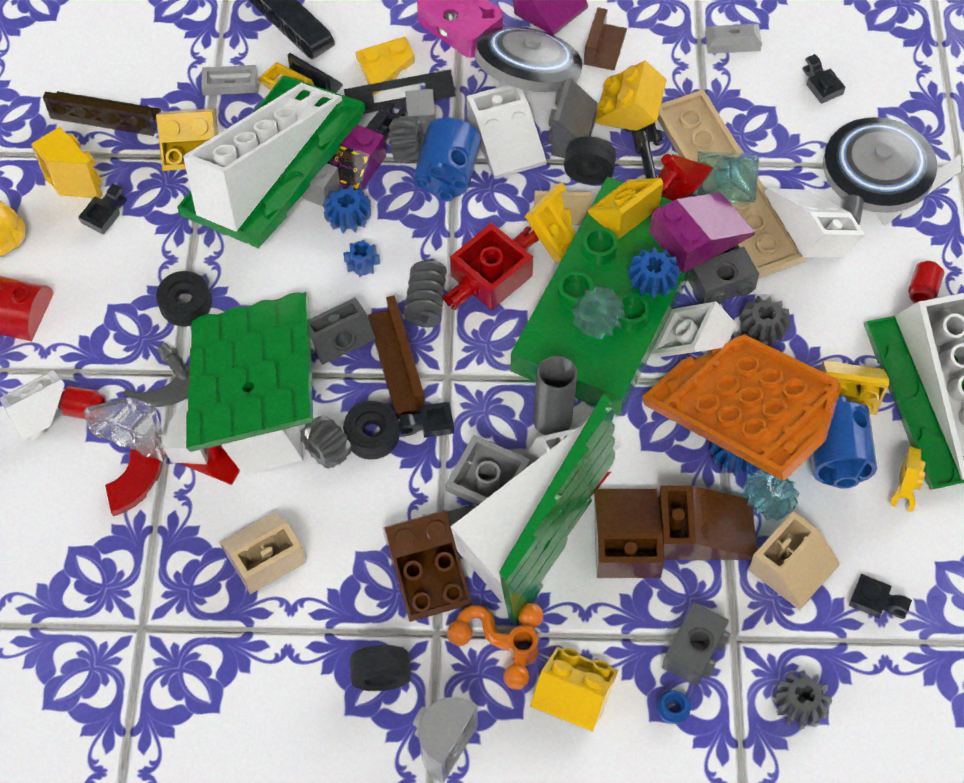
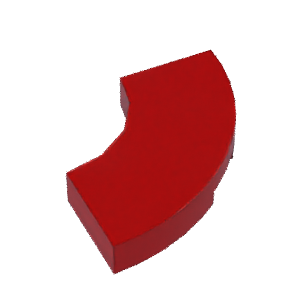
M160 442L130 450V461L125 472L117 480L105 485L113 517L137 506L147 497L146 494L152 488L155 481H158L163 465V451Z

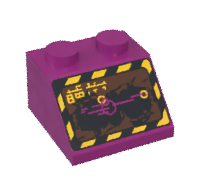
M357 124L340 143V149L327 164L338 168L340 186L343 189H348L350 185L353 186L354 191L365 188L386 157L384 135Z

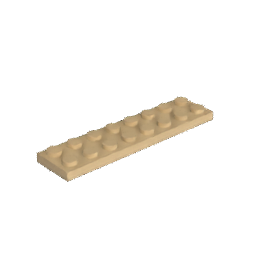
M704 89L662 103L657 120L678 155L713 168L699 187L702 195L721 192L754 230V236L737 244L734 248L745 247L759 272L758 279L805 262L806 258L799 253L795 242L785 230L778 214L771 207L770 201L764 193L766 190Z

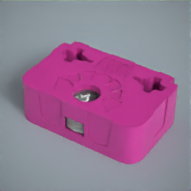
M417 0L418 23L467 58L475 57L476 43L482 33L496 27H503V11L488 0Z

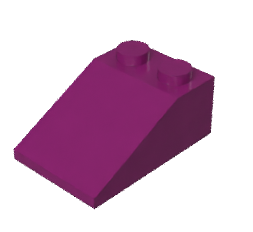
M721 192L676 199L652 212L649 233L661 248L667 249L671 257H676V266L679 267L682 273L751 238L755 234L754 230Z

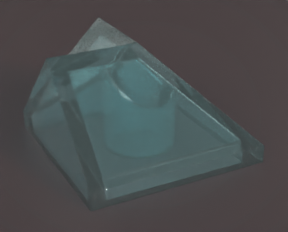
M698 151V163L713 168L698 188V196L721 192L728 201L755 202L759 158L755 154Z

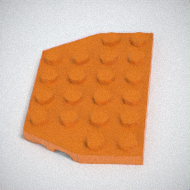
M744 334L724 344L723 348L712 349L711 353L697 359H693L692 356L683 359L645 393L642 399L644 405L776 478L785 481L826 441L841 391L839 379Z

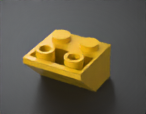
M646 60L608 77L603 84L595 122L599 125L634 131L657 122L667 79Z
M216 108L166 111L156 115L162 171L186 169L183 156L218 135Z
M58 127L31 143L45 180L60 196L94 198V196L100 198L103 196L99 185L102 183V180L93 168L96 166V162L88 151L83 152L80 149V144L73 134L67 135L61 127Z
M830 361L822 362L820 371L840 380L841 391L839 396L846 397L847 402L869 406L870 415L877 414L889 386V378L884 369Z
M557 647L540 673L530 707L593 732L600 720L619 670L611 668L607 662L602 660H591L580 656L579 652L574 649Z

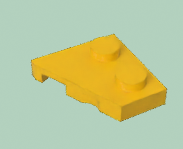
M405 36L355 51L356 60L368 84L394 80L401 71L406 70L415 62L414 53ZM380 91L373 92V95L378 94Z
M563 182L555 184L525 215V218L554 263L562 260L575 236L570 209H565L561 192L566 191Z

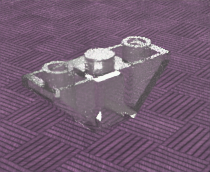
M128 397L87 407L84 411L88 428L96 437H103L121 447L134 449L146 457H153L161 461L167 458L162 439V428L155 406Z

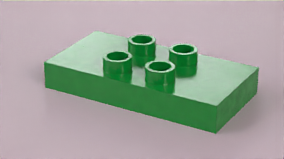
M607 177L591 207L624 182ZM661 197L660 207L672 202V200ZM589 213L586 214L511 352L510 372L536 382L537 367L541 361L551 356H563L571 360L578 371L575 398L596 406L604 393L611 401L614 414L621 416L669 315L688 281L690 270L685 273L680 271L676 288L674 290L669 289V294L666 297L657 293V297L653 300L651 293H646L641 297L640 289H632L631 279L628 277V269L631 266L633 256H639L642 248L651 253V249L654 246L657 252L662 253L664 251L649 233L652 215L618 240L612 230L603 227Z

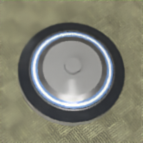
M503 26L487 30L479 36L475 48V59L487 74L502 83L528 91H558V88L563 89L566 78L572 79L577 83L583 66L579 53L570 44L547 32L527 27Z
M869 117L851 121L840 127L831 136L823 157V170L830 187L842 199L849 195H857L864 200V210L890 213L913 207L926 197L936 178L937 159L930 143L914 128L893 119Z

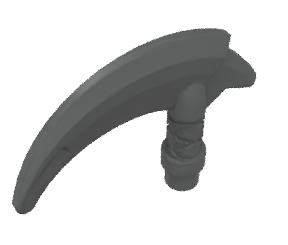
M167 343L161 344L157 351L161 355L163 362L168 363L176 377L168 385L150 392L124 390L123 392L124 396L130 400L150 407H164L179 403L188 398L190 366H183L179 359L176 358L177 354Z

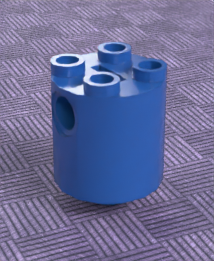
M447 117L432 121L427 127L416 165L415 186L437 195L440 200L450 202L454 197L466 193L470 187L481 144V136L478 131L469 123L460 119Z
M843 396L838 397L826 441L811 454L813 475L817 481L833 487L848 489L875 475L877 462L869 406L847 402V398Z

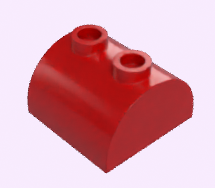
M0 276V335L32 342L53 297L52 289L46 285Z

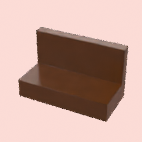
M597 7L585 45L584 65L615 71L627 28L607 24L608 9Z

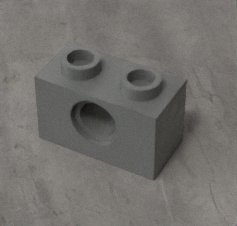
M741 247L717 255L692 268L689 272L688 281L700 304L715 301L718 304H722L727 299L736 296H746L755 290L759 272L745 247Z
M356 297L309 319L311 346L322 365L336 360L356 348H361L376 339L367 314Z
M693 602L664 657L662 669L697 687L702 677L709 679L717 663L716 660L712 659L717 649L723 651L730 638L731 633L726 631L729 619ZM691 642H702L706 649L696 650L692 647Z

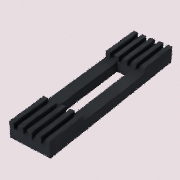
M451 69L344 89L345 96L364 102L365 112L363 114L384 110L385 105L389 102L393 103V108L406 106V97L374 102L373 92L425 83L426 89H433L434 101L456 97Z

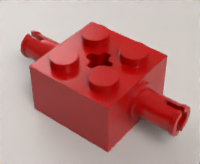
M491 222L450 256L451 277L459 284L443 296L445 303L449 307L451 306L452 310H457L471 296H475L491 311L533 276V256L526 250L539 241L534 230L529 233L531 227L527 226L520 234L511 239Z

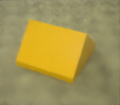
M661 178L629 179L587 211L599 224L612 230L619 240L652 215L653 211L660 208L664 183Z

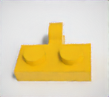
M908 447L899 474L898 486L891 496V506L895 507L898 499L906 498L909 500L907 511L912 512L914 510L916 497L913 491L914 489L920 491L925 477V472H923L925 461H921V449Z

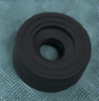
M584 136L576 138L566 148L564 160L565 173L578 183L588 185L602 184L607 177L611 178L614 173L615 149L609 142L598 137Z
M191 271L172 273L165 277L157 288L156 300L160 312L173 325L191 326L193 320L210 312L212 298L206 281L197 273ZM182 294H190L192 296V299L184 304L176 301Z
M365 401L355 405L347 413L343 423L344 433L351 443V451L363 459L374 460L385 457L394 450L399 441L398 418L395 412L382 402ZM375 424L380 428V431L374 436H367L363 433V429L367 425Z
M375 645L361 648L350 656V679L352 685L357 689L387 691L400 688L410 682V656L405 648L394 645Z

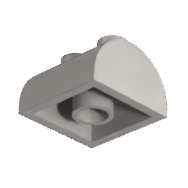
M473 435L446 482L445 490L473 504L479 505L530 466V459Z
M460 697L441 699L433 703L428 709L422 707L414 719L413 725L417 727L415 736L420 741L423 764L427 772L441 783L446 781L478 728V705Z

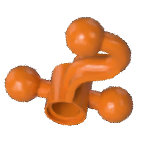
M526 603L518 614V619L522 626L514 628L509 635L497 632L494 617L487 608L480 605H472L463 609L459 613L457 620L451 623L447 629L448 640L456 646L466 645L471 640L473 632L469 625L470 620L474 618L480 619L486 640L491 645L510 652L513 664L508 666L503 674L505 684L513 690L524 688L529 681L530 675L525 667L533 664L539 656L538 637L534 628L538 627L544 618V613L540 606L535 603ZM520 642H528L532 645L527 650L516 648V645Z

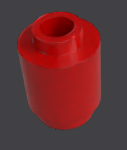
M925 261L915 266L908 288L909 298L912 302L917 303L938 297L944 277V270L939 264L933 261Z
M68 386L65 391H62L58 409H61L63 416L86 420L101 419L105 411L106 396L99 394L97 390Z

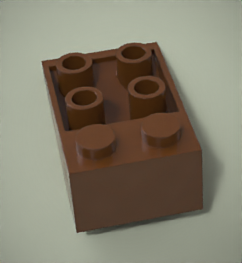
M660 486L658 501L663 531L664 560H752L757 549L753 501L751 499L697 486Z
M595 489L594 512L597 578H661L664 567V546L657 489Z
M447 510L382 527L409 622L472 604Z

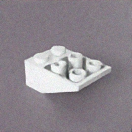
M505 85L466 96L467 119L481 136L480 148L494 179L547 164L530 106L522 89Z
M767 188L764 192L770 201L771 207L781 219L785 230L795 242L797 250L804 258H844L865 235L850 212L809 190Z

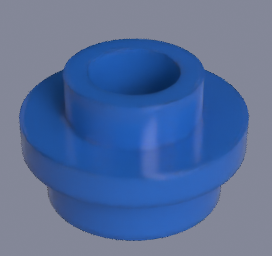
M677 690L664 692L657 702L659 716L670 724L682 723L688 718L691 711L688 697ZM669 704H676L680 710L673 713L668 710L667 706Z

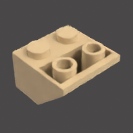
M275 511L219 542L250 594L306 563L302 545L288 523Z
M793 511L755 552L749 571L797 609L801 610L838 568L840 563L820 530Z

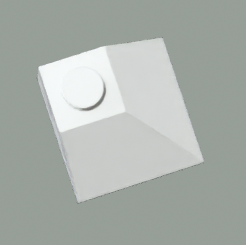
M716 301L672 309L650 355L653 358L723 348L724 344L730 342L737 324Z
M54 370L0 397L1 404L22 440L27 438L34 440L46 433L45 429L52 424L64 388L62 379Z

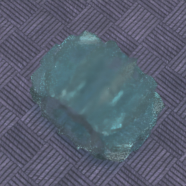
M598 286L595 287L593 293L590 290H585V297L583 299L576 298L579 307L572 309L573 314L576 316L574 319L575 325L582 330L581 332L587 337L594 336L596 339H602L604 334L613 336L612 329L614 327H621L618 319L626 316L624 310L621 309L624 306L623 301L616 296V293L611 289L606 288L604 290Z
M759 469L747 479L743 495L749 499L747 505L753 506L756 509V514H763L766 521L771 518L778 521L795 509L798 503L797 497L800 493L793 488L796 482L790 481L788 478L782 481Z

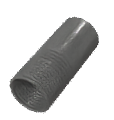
M563 356L547 357L537 367L533 423L535 428L543 435L569 430L572 424L578 371L575 364Z

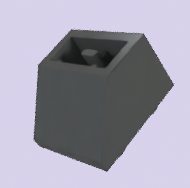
M566 78L563 89L558 88L555 105L558 106L556 110H551L548 126H552L548 135V144H552L551 156L565 158L566 148L572 140L592 135L597 113V102L576 82L569 78Z

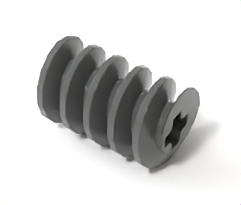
M429 260L415 263L410 269L404 316L410 323L416 326L431 328L440 322L439 315L442 312L440 305L443 303L442 295L445 290L443 286L446 282L444 276L447 273L446 266L442 263Z

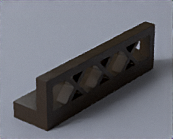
M45 91L43 95L50 119L154 136L157 130L156 115L161 112L160 108L60 91L56 93Z

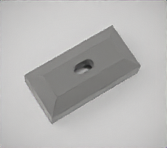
M759 24L706 26L705 39L708 54L761 51L762 40Z
M256 65L203 67L201 83L203 95L257 93Z

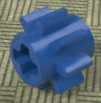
M365 240L355 242L354 244L350 243V252L343 253L347 271H354L359 277L369 273L373 274V265L380 264L376 245L370 246Z

